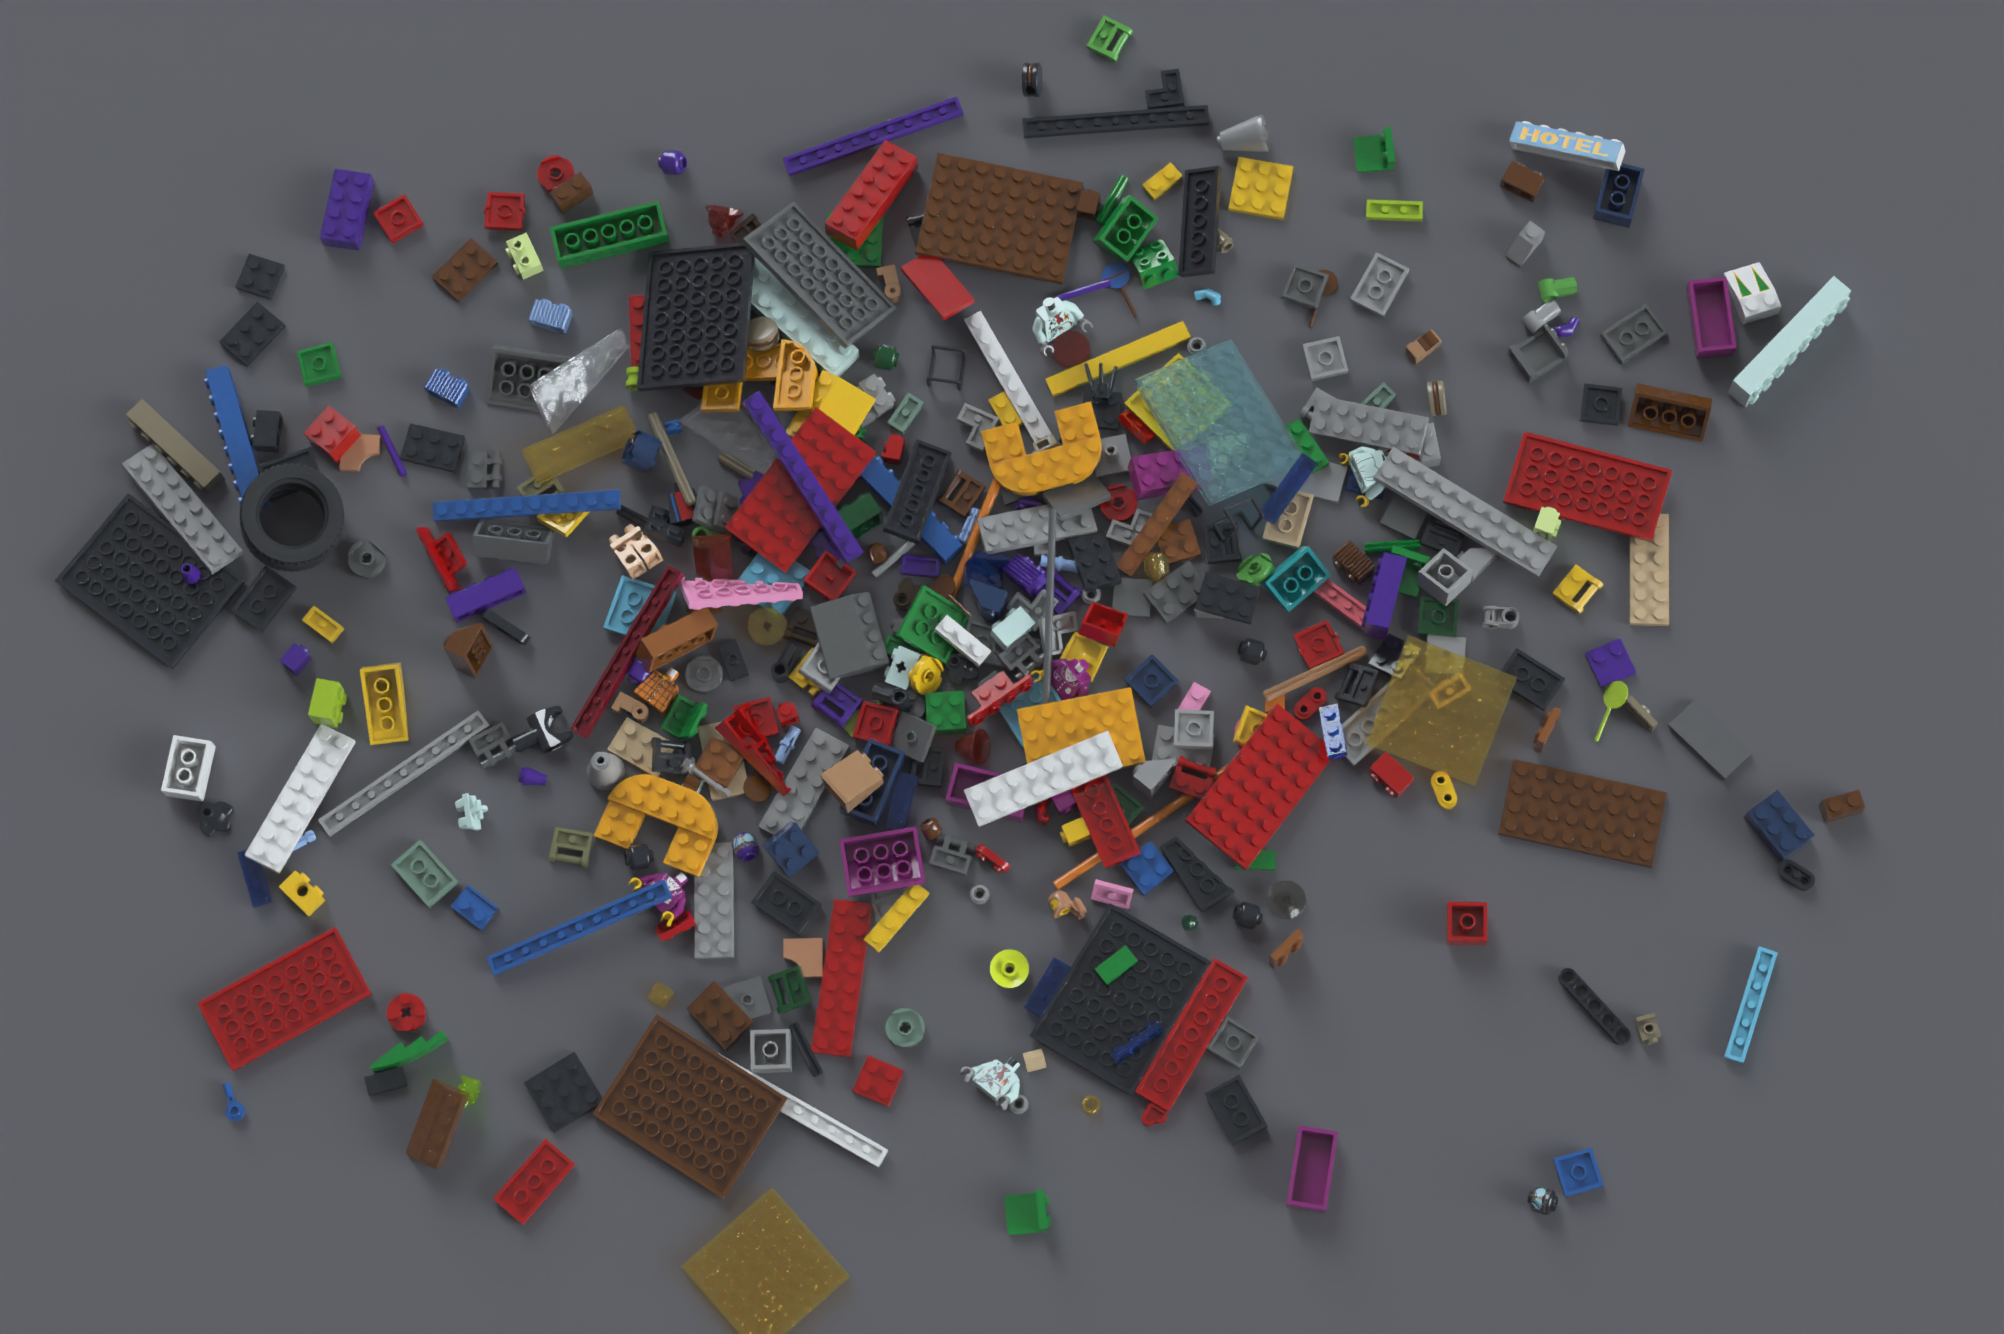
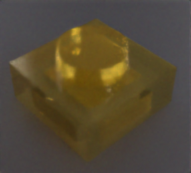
M657 981L647 999L664 1009L675 992Z

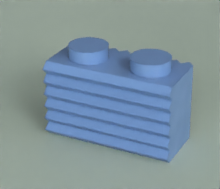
M535 299L528 320L530 325L566 335L573 314L569 306L565 304L555 305L547 299Z

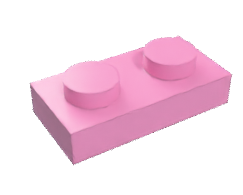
M1194 682L1178 709L1201 710L1211 691Z
M1096 879L1091 899L1129 909L1134 889Z

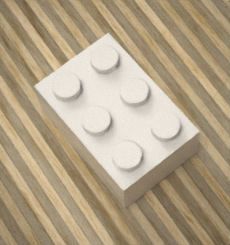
M173 735L161 788L165 796L200 802L204 801L216 748L211 741Z

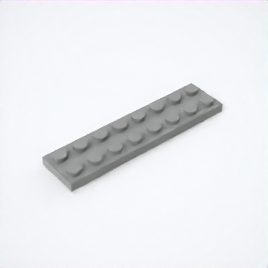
M154 444L149 445L122 463L123 469L211 574H214L243 554V550L166 458L154 448Z

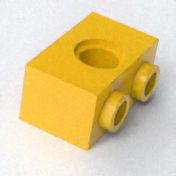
M295 870L279 888L309 917L326 901L322 897L324 892L317 885L312 887L308 883L310 879L303 872L299 874ZM301 889H308L305 896H299Z

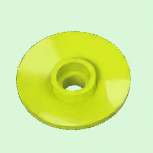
M1006 949L993 957L990 964V974L999 986L1015 988L1027 979L1029 964L1026 957L1019 951ZM1012 967L1013 972L1007 973L1006 969Z

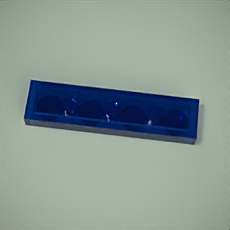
M1304 453L1300 455L1261 509L1264 513L1263 519L1272 525L1276 523L1318 465L1317 462Z

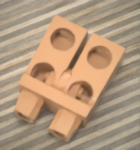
M630 524L625 527L624 536L620 538L614 534L609 538L615 556L624 566L632 580L647 571L645 565L648 569H651L663 561V558L646 535H642L643 532L639 526L635 527Z

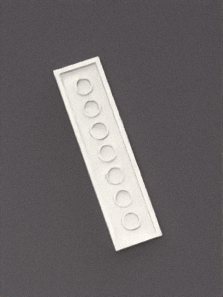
M323 724L319 726L246 851V858L280 874L356 743L354 739Z
M1106 731L965 789L964 792L980 827L1123 768V765L1109 732Z

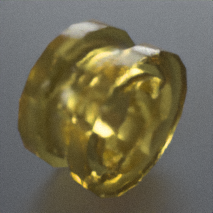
M1093 1095L1087 1096L1083 1100L1084 1111L1088 1114L1097 1113L1100 1109L1099 1099ZM1091 1100V1102H1096V1108L1093 1110L1091 1107L1087 1108V1101Z

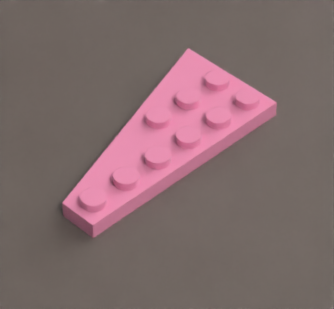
M683 577L679 584L689 609L700 610L705 607L720 608L727 605H756L760 602L776 603L783 600L795 601L803 599V591L799 583L775 582L772 585L763 584V581H755V584H745V580L714 579L712 582H707L703 578H695V581H686L685 577Z

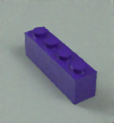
M507 568L501 574L488 576L483 582L478 584L472 583L462 591H453L445 599L456 623L483 612L485 608H493L527 592L517 569Z

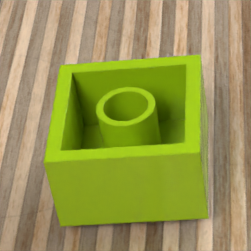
M316 678L308 716L315 725L323 724L327 727L337 728L338 723L342 722L343 712L341 710L342 706L347 702V694H345L346 692L339 682Z

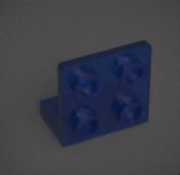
M977 552L964 564V586L970 587L969 582L973 579L1002 589V569L1011 562V557H1006L1005 554L987 555L986 552Z

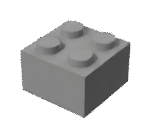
M1443 548L1419 571L1416 584L1447 606L1471 583L1473 570Z
M790 1029L750 1030L752 1073L792 1072Z

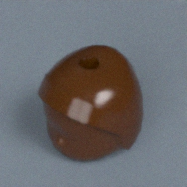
M876 542L867 548V557L872 563L878 564L887 559V551L883 544Z
M931 817L922 822L921 831L926 839L932 840L941 834L942 827L936 818Z

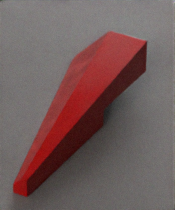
M747 702L717 725L715 729L784 797L791 791V788L786 787L783 781L784 774L778 770L772 749L765 735L760 734L757 727L758 721L752 717L749 711L750 705Z

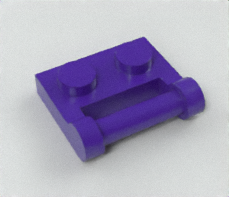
M1055 570L1054 581L1071 594L1067 597L1054 587V598L1059 602L1054 607L1053 612L1055 614H1062L1080 597L1082 591L1079 588H1074L1057 574L1058 571ZM1046 583L1033 596L1037 597L1041 590H1046Z
M837 682L830 694L822 690L813 701L811 707L815 710H820L835 721L838 727L843 729L848 720L862 705L863 701ZM825 699L843 711L844 715L842 717L824 705L823 701Z

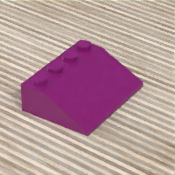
M916 827L839 839L848 897L926 884Z

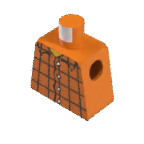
M671 667L665 675L657 670L654 671L634 690L635 696L665 717L679 692L678 685L674 683L679 673Z

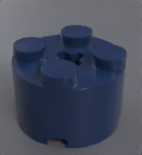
M635 429L632 433L635 435L632 440L628 439L624 448L622 459L625 460L622 461V464L644 473L648 468L652 469L656 463L654 457L656 452L660 450L662 441L653 435Z

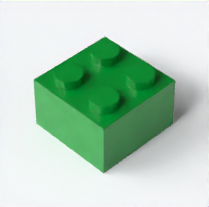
M964 691L925 693L927 722L937 726L934 736L967 734Z

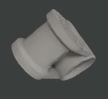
M1483 607V628L1513 629L1518 625L1519 612L1515 608ZM1507 615H1513L1515 617V620L1510 622L1507 621L1505 617Z

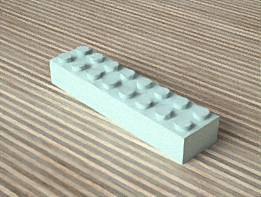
M755 258L751 310L759 317H770L775 320L780 336L785 340H791L802 345L811 355L818 370L821 372L825 370L840 377L860 357L859 350L853 344L845 349L775 276Z
M1833 276L1733 380L1728 393L1744 407L1749 403L1751 405L1754 404L1759 398L1761 391L1765 392L1771 386L1772 380L1775 377L1779 378L1786 365L1790 366L1796 360L1797 354L1800 351L1804 352L1810 345L1811 339L1815 340L1821 334L1822 328L1825 325L1829 326L1837 312L1840 314L1846 308L1847 302L1850 300L1848 296L1851 290Z

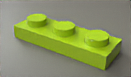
M1368 199L1366 201V220L1422 222L1423 201Z

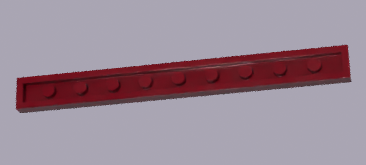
M667 565L569 730L585 739L589 737L635 660L641 639L651 633L685 576L684 573Z

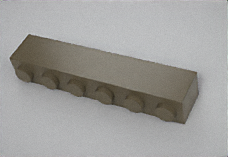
M143 399L126 414L129 418L128 423L135 430L139 428L142 431V437L146 441L152 440L155 443L154 448L161 454H167V460L173 466L178 465L181 468L180 472L187 479L191 477L194 480L193 484L200 491L204 489L209 493L224 478L222 473Z

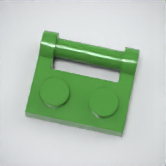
M1103 16L1086 47L1088 50L1107 58L1110 62L1116 63L1120 50L1127 38L1132 35L1133 30L1113 19ZM1116 32H1121L1122 34L1113 50H1107Z

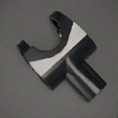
M561 706L549 707L527 717L526 720L531 729L512 737L519 752L538 744L542 754L549 753L574 738L572 731L554 732L551 730V723L563 712Z

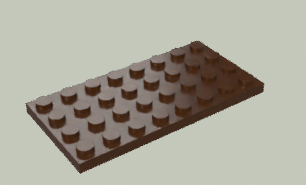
M1514 759L1498 835L1652 868L1667 792Z

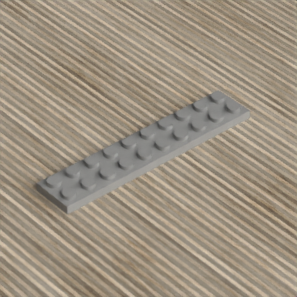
M1395 447L1391 449L1373 478L1383 486L1538 579L1557 548L1555 544L1533 533L1527 527Z

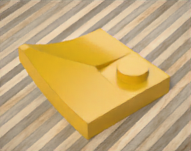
M1075 631L1060 659L1066 658L1069 661L1077 659L1078 662L1083 659L1087 661L1089 668L1086 672L1090 675L1091 682H1093L1108 646L1079 635V632Z

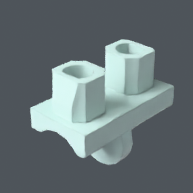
M468 793L462 794V798L455 801L457 811H465V817L458 820L459 828L481 830L480 820L484 819L483 813L488 811V807L481 805V800H477L476 796H471Z

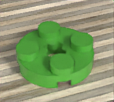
M1260 553L1261 556L1255 557L1251 555L1242 561L1238 567L1239 573H1237L1240 582L1259 586L1263 580L1275 572V567L1270 556L1266 553Z

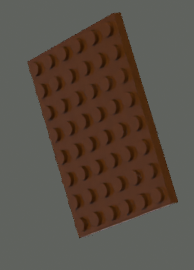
M937 153L915 255L940 258L942 261L1062 285L1077 217V207L1084 182Z
M656 1014L592 1115L722 1199H725L789 1098Z

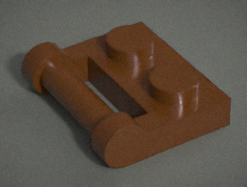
M958 469L945 492L937 498V502L966 518L970 509L986 489V486ZM961 480L965 481V484L953 501L948 500Z

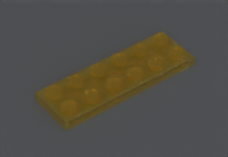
M621 405L521 449V453L536 483L539 484L625 446L628 439L632 440L635 435L632 433L636 427L625 405Z

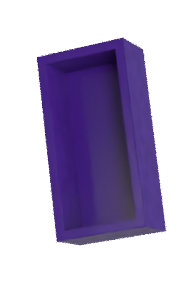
M334 169L319 237L323 246L360 251L375 183L371 174Z
M1384 552L1383 559H1378L1361 628L1364 629V636L1386 641L1407 558Z

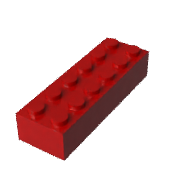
M885 140L826 220V235L858 251L917 170V157Z

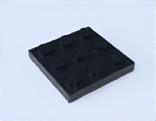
M575 1051L524 1082L554 1133L595 1109L603 1098Z

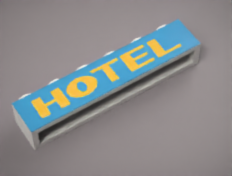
M1516 121L1509 140L1513 150L1619 171L1625 154L1623 143L1617 139L1607 140L1597 135L1592 137L1581 132H1568L1562 128L1557 130L1546 125L1537 126L1527 121Z

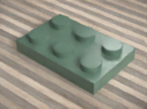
M421 839L391 864L429 908L459 883Z

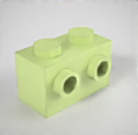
M527 232L506 241L508 248L505 249L509 259H514L516 263L513 264L514 270L517 275L521 274L523 280L544 271Z
M1541 507L1533 533L1551 541L1552 536L1556 537L1562 521L1558 519L1560 513L1551 507Z

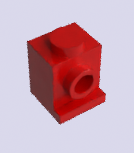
M897 434L889 436L888 442L885 441L884 453L881 454V459L884 463L901 465L905 447L904 438Z
M784 702L778 705V708H775L782 728L800 722L793 702Z

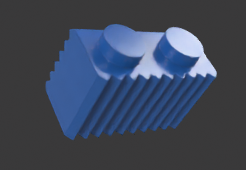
M436 368L424 386L427 393L458 409L470 391L466 380L460 377L456 379L451 377V373L447 370H438Z

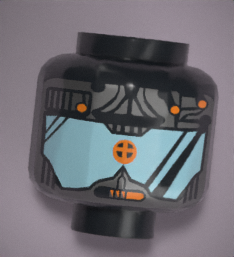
M1538 1186L1534 1192L1530 1191L1527 1202L1531 1203L1532 1211L1549 1215L1551 1212H1555L1559 1198L1554 1190Z

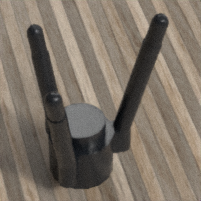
M1085 363L1084 366L1092 391V398H1095L1097 402L1109 401L1110 397H1113L1117 366L1113 368L1108 388L1107 384L1103 382V364L1099 363V384L1095 388L1089 366Z

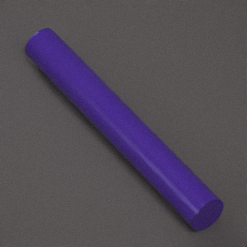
M1106 279L1058 294L1056 297L1064 301L1109 287L1111 282L1110 279Z
M384 425L379 426L377 430L400 477L406 476L407 472Z

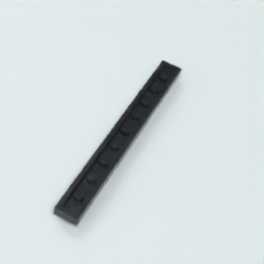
M1208 105L1023 118L1024 139L1209 125Z

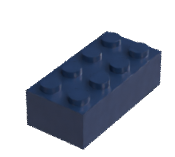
M869 738L863 753L871 760L869 764L873 768L877 767L884 775L882 777L883 784L849 813L841 805L839 810L845 816L877 827L905 762L906 755L901 750Z

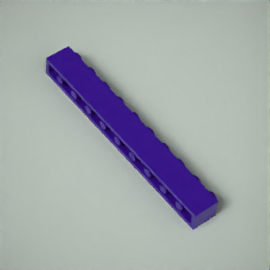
M760 391L745 399L742 403L743 407L845 564L862 555V548Z

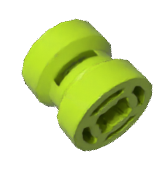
M628 367L626 369L628 380L625 387L629 390L638 391L639 367Z

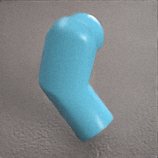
M1212 289L1194 291L1195 300L1207 298L1211 300L1212 305H1219L1221 303V295Z

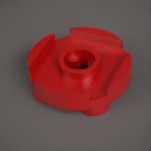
M559 155L545 158L537 170V178L540 185L549 193L575 175L572 163ZM554 170H557V172H561L559 177L555 178L551 176L553 175Z
M1114 484L1107 487L1106 489L1111 494V499L1099 504L1101 513L1110 522H1112V519L1125 522L1132 518L1137 509L1134 491L1122 484ZM1116 499L1124 502L1119 508L1113 505L1116 503Z
M401 993L389 1003L386 1016L390 1025L395 1030L401 1033L414 1032L420 1029L426 1020V1007L418 996ZM408 1008L411 1009V1010H410L411 1016H410V1017L406 1016V1017L403 1018V1017H402V1015H403V1012H402V1011H403L404 1009L407 1010Z

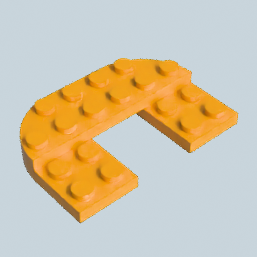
M781 340V343H777L772 348L764 351H755L748 347L745 381L776 380L773 405L775 411L812 410L815 379H818V371L811 355L802 345L791 340ZM743 382L704 386L701 411L703 413L739 412Z
M1091 401L1054 411L1063 443L1062 446L1026 455L1018 422L981 431L989 466L996 481L1003 488L1013 492V494L1032 496L1037 495V492L1070 483L1077 484L1088 478L1094 472L1093 470L1098 462H1100L1102 454L1101 437Z
M635 775L620 782L608 796L609 802L597 826L594 837L627 850L630 845H633L645 815L677 826L678 829L663 863L699 878L718 834V821L709 802L696 791L654 775Z

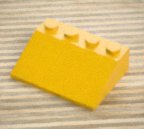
M823 370L815 382L812 410L798 411L788 426L786 433L792 439L814 408L817 407L855 435L876 399L842 378Z

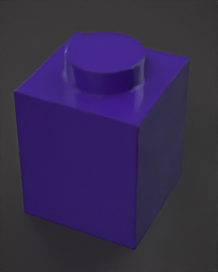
M293 643L279 661L284 667L298 676L312 658L308 654L310 651L304 645L298 646Z

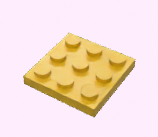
M1238 157L1228 211L1284 220L1294 166Z

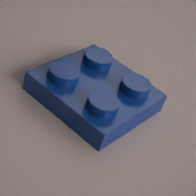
M1151 841L1139 849L1141 854L1120 863L1121 868L1143 896L1174 873L1173 868Z
M1592 1147L1553 1158L1565 1198L1604 1186Z

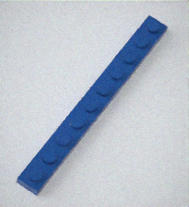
M618 489L433 502V521L444 522L621 510V491Z
M663 879L486 958L493 975L496 976L673 898L667 881Z

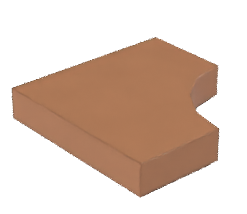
M361 434L340 458L339 470L341 472H359L361 465L366 459L380 455L381 436Z
M823 938L783 939V958L801 966L804 978H822Z

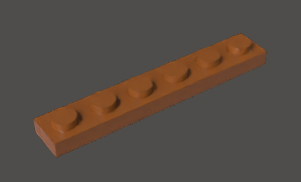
M1184 472L1181 473L1116 564L1118 568L1129 576H1133L1198 485L1195 480Z

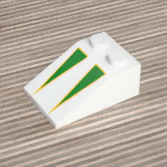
M1760 262L1723 274L1727 278V285L1742 325L1779 313L1781 308L1779 298Z

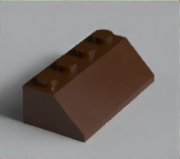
M1637 383L1628 426L1703 442L1712 399Z
M477 623L453 631L451 636H447L443 646L455 669L476 679L493 644L483 624Z
M433 1079L406 1153L418 1162L438 1169L442 1167L470 1093Z

